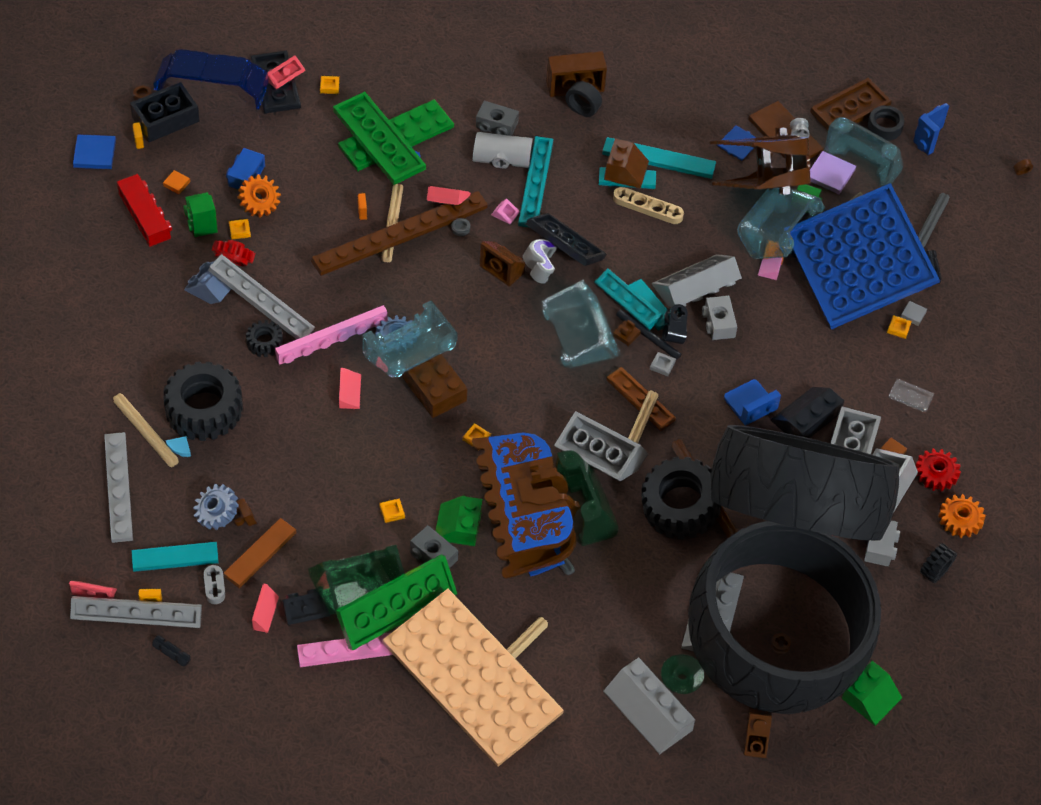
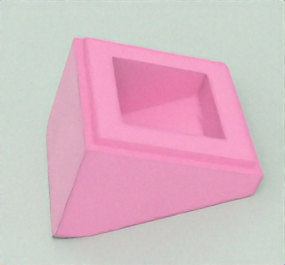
M506 198L491 215L511 224L520 211Z
M782 258L762 259L758 276L777 280Z

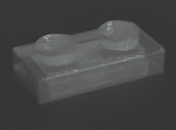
M897 379L889 398L926 413L934 393Z

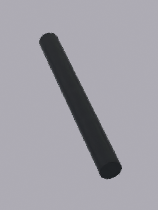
M619 310L617 312V317L623 321L630 320L633 322L635 327L641 330L640 334L676 360L681 357L682 354L624 311Z

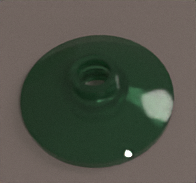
M679 654L668 658L664 662L661 669V678L664 685L671 691L679 694H689L699 689L702 685L704 670L699 661L692 656ZM684 675L686 679H680L678 676Z

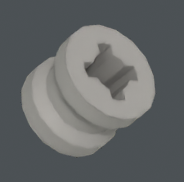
M804 118L793 119L790 122L791 135L809 137L808 121Z

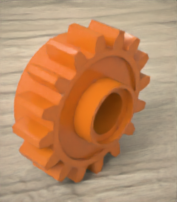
M257 174L255 179L253 176H250L248 181L244 180L243 186L238 189L241 192L238 195V199H241L239 205L244 206V211L250 212L251 216L258 214L259 218L263 214L269 216L271 211L274 212L276 206L280 203L277 198L281 196V193H276L279 187L272 185L274 180L268 182L267 176L261 179L259 174ZM255 193L260 194L262 199H258Z
M964 494L961 495V498L953 495L952 500L947 498L945 503L941 505L938 515L941 518L940 525H944V530H949L952 536L959 535L962 538L967 535L970 538L972 533L978 534L979 529L983 527L985 519L983 514L984 508H978L980 502L976 501L973 503L971 496L965 499Z

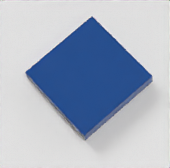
M77 135L73 167L112 169L116 137Z

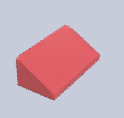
M294 55L266 73L263 77L275 89H278L306 70Z
M430 186L428 187L427 201L459 205L471 193Z
M341 368L339 408L360 409L361 374Z
M70 581L69 583L72 595L114 599L117 590L112 587L80 581Z
M267 584L262 585L252 617L253 630L266 633L269 631L279 596Z

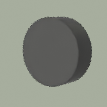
M458 218L451 224V230L457 236H465L470 232L471 225L467 219Z

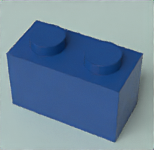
M243 148L241 153L237 154L232 168H229L226 173L228 186L239 189L243 186L244 180L248 181L250 176H253L255 179L257 174L260 175L265 167V155Z

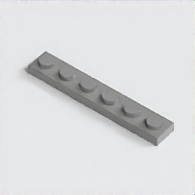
M222 254L209 267L208 271L278 324L296 340L310 335L314 331L315 327Z
M125 432L104 434L112 543L133 541Z
M72 596L70 619L200 628L202 605Z

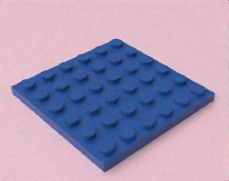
M891 183L784 229V233L831 329L940 283V279Z

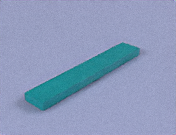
M535 136L518 226L528 227L525 225L527 220L540 215L554 141L552 138Z
M606 138L602 155H610L614 138ZM634 143L649 160L648 165L710 179L713 177L716 161Z

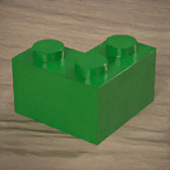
M207 192L185 197L186 205H183L185 217L190 219L187 220L189 231H193L195 237L218 233L216 209L212 196Z

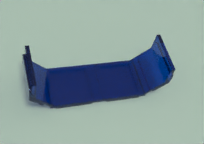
M180 49L176 50L174 54L170 53L163 58L153 83L157 91L163 89L166 79L169 77L239 86L255 98L256 109L259 110L268 86V73L258 65L250 62L249 59L220 54L212 55L205 52Z

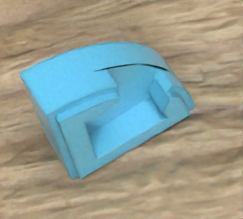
M186 436L166 440V445L172 452L182 457L191 456Z

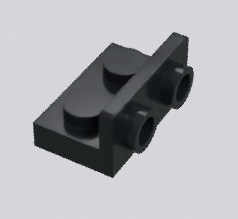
M319 588L307 590V595L299 596L298 593L288 594L286 599L282 600L287 625L330 617L325 591L320 592Z

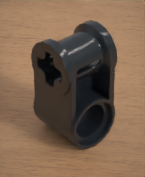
M676 304L666 311L662 333L663 341L684 344L687 336L688 315L685 306Z

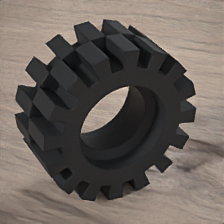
M260 320L258 325L254 322L252 327L249 326L248 332H246L248 349L254 355L257 352L258 357H261L262 354H264V357H268L269 353L273 356L275 348L282 346V330L278 324L275 326L273 321L268 324V320H265V323H262ZM261 335H269L272 337V340L269 342H259L257 338Z
M944 543L940 544L931 553L930 557L926 559L927 561L924 562L920 573L931 582L936 583L944 576L949 567L953 565L952 563L955 561L957 553Z

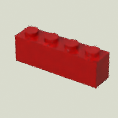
M138 174L117 181L118 194L149 247L171 239L170 232L172 231V226L169 220L164 219L162 208L157 207L153 193L150 194L148 192L149 189L146 181L141 180Z

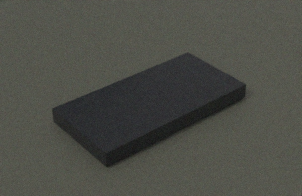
M287 50L251 56L264 114L301 108L295 79L275 89L263 77L266 73L289 59Z
M549 213L529 218L525 224L584 266L602 261L607 255L600 248Z

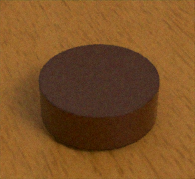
M144 85L136 87L133 91L135 100L152 94V90Z
M1024 159L1015 164L1013 169L1016 175L1029 173L1033 169V164L1030 159Z

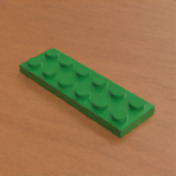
M366 92L333 106V112L393 185L426 170V164Z
M435 99L389 120L411 147L454 128L453 121ZM354 136L338 143V147L357 172L375 164L374 160Z
M439 555L335 610L348 649L355 650L405 623L445 590L449 589L456 595V587L446 556Z

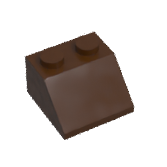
M615 138L607 161L604 180L641 189L649 160L634 143Z
M483 241L481 243V268L509 287L524 274L525 262L521 257L514 255L505 246H501L497 242Z

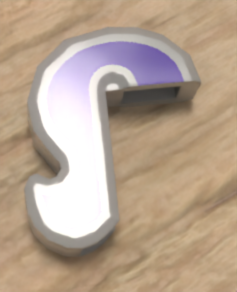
M544 239L532 241L523 254L525 264L532 269L530 272L531 277L538 283H546L550 274L555 270L549 258L554 254L557 246Z

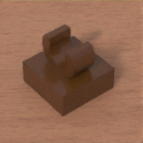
M628 320L624 321L613 332V337L629 346L640 335L641 330Z
M245 498L236 501L239 504V508H237V514L234 517L240 515V517L234 520L235 524L241 526L245 521L249 526L257 524Z

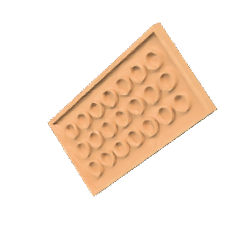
M449 589L445 590L383 639V644L497 766L501 765L563 714L564 710Z

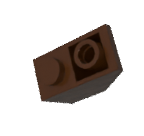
M749 707L744 756L766 758L772 712Z

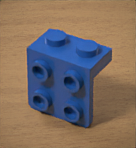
M947 103L935 107L927 114L924 113L918 119L913 142L920 151H924L927 155L934 152L940 129L944 126L949 109Z
M755 379L724 395V400L745 426L777 410L781 398L777 390L768 394Z

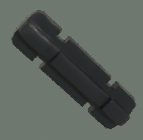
M928 250L926 254L941 283L942 277L941 273H939L937 253L935 250Z
M158 635L153 639V647L158 650L161 649V652L172 660H178L177 663L181 666H186L190 662L189 654L181 652V649L171 642H165V638Z

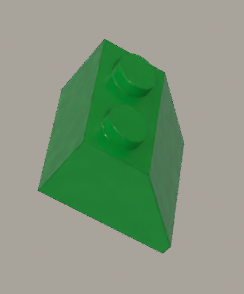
M460 496L440 505L436 532L449 543L475 546L482 513V499Z
M871 661L866 666L862 674L842 696V700L874 726L902 699L891 676L874 661Z

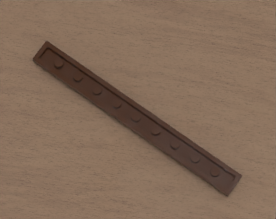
M479 191L471 193L459 205H441L312 257L311 262L320 276L449 225L458 218H466L486 209L488 204Z

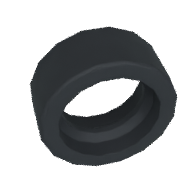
M584 81L574 83L565 96L569 108L584 117L593 116L602 104V96L593 85ZM578 94L585 97L590 104H587L584 101H582L579 98Z
M891 106L876 107L869 116L868 130L877 139L883 141L894 140L902 133L905 122L904 116L901 111ZM888 118L893 120L897 126L884 128L878 125L875 120Z

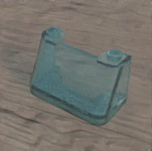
M845 117L836 118L830 124L824 152L831 155L841 154L843 157L848 152H851L878 167L876 175L880 177L879 185L881 187L889 183L892 184L901 174L904 163L900 149L896 145Z
M778 187L768 188L739 223L738 235L750 256L754 259L787 257L794 247V240L790 231L806 211L810 215L816 216L824 211L825 206L820 198L790 188V194L785 195L779 194Z
M584 280L541 301L544 307L542 313L546 320L550 319L554 324L564 349L560 359L565 367L568 366L572 369L620 356L600 302Z
M432 301L423 304V313L420 316L418 313L415 314L413 322L384 337L381 333L375 336L372 331L363 335V354L366 359L389 377H400L404 372L445 351L452 350L456 346L458 333Z

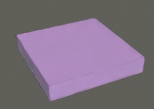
M822 151L810 169L811 182L840 194L854 173L856 166Z

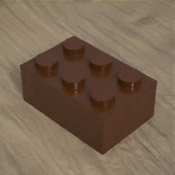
M603 51L548 57L546 82L550 97L566 96L567 91L577 81L587 82L593 85L599 92L605 91L607 66Z
M436 346L401 363V377L432 418L467 401L468 388Z

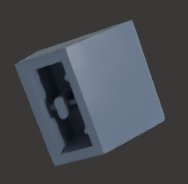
M215 261L202 264L198 274L188 280L189 284L184 289L209 304L221 302L231 290L230 287L208 271Z

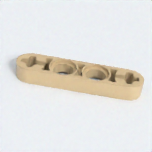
M618 187L614 190L613 200L618 205L672 224H678L683 220L684 211L679 206L625 187ZM637 200H641L644 202V204L637 205L634 202ZM657 206L660 207L662 211L656 212L652 208Z

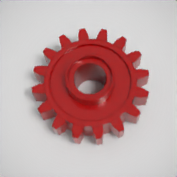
M215 240L212 247L216 258L222 254L235 265L247 267L248 263L252 264L256 254L254 251L244 248L245 245L234 240H228V242Z
M932 449L931 453L925 451L923 456H919L915 465L918 471L916 476H919L918 482H923L925 484L924 487H930L932 491H935V489L943 491L944 488L951 489L952 484L956 485L961 473L959 471L960 464H956L957 458L951 459L950 452L943 454V449L939 453L935 449Z

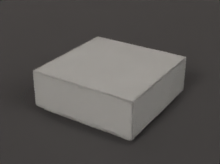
M909 301L901 318L912 321L911 323L919 326L927 309Z
M657 352L650 370L669 376L676 359Z

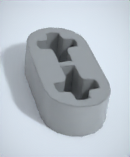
M217 565L208 566L204 570L206 598L211 604H219L225 599L223 571ZM212 572L216 574V581L212 582ZM213 588H217L218 597L213 596Z

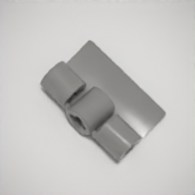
M477 132L473 150V162L489 164L492 162L496 168H507L509 164L515 167L529 168L533 138Z

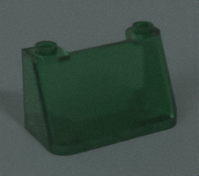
M567 450L557 453V472L566 479L570 492L581 491L585 500L581 507V516L583 518L582 533L578 536L581 546L614 538L618 533V523L596 471L575 451Z
M397 545L338 561L329 560L308 568L309 576L331 615L335 614L336 618H338L335 610L405 574Z

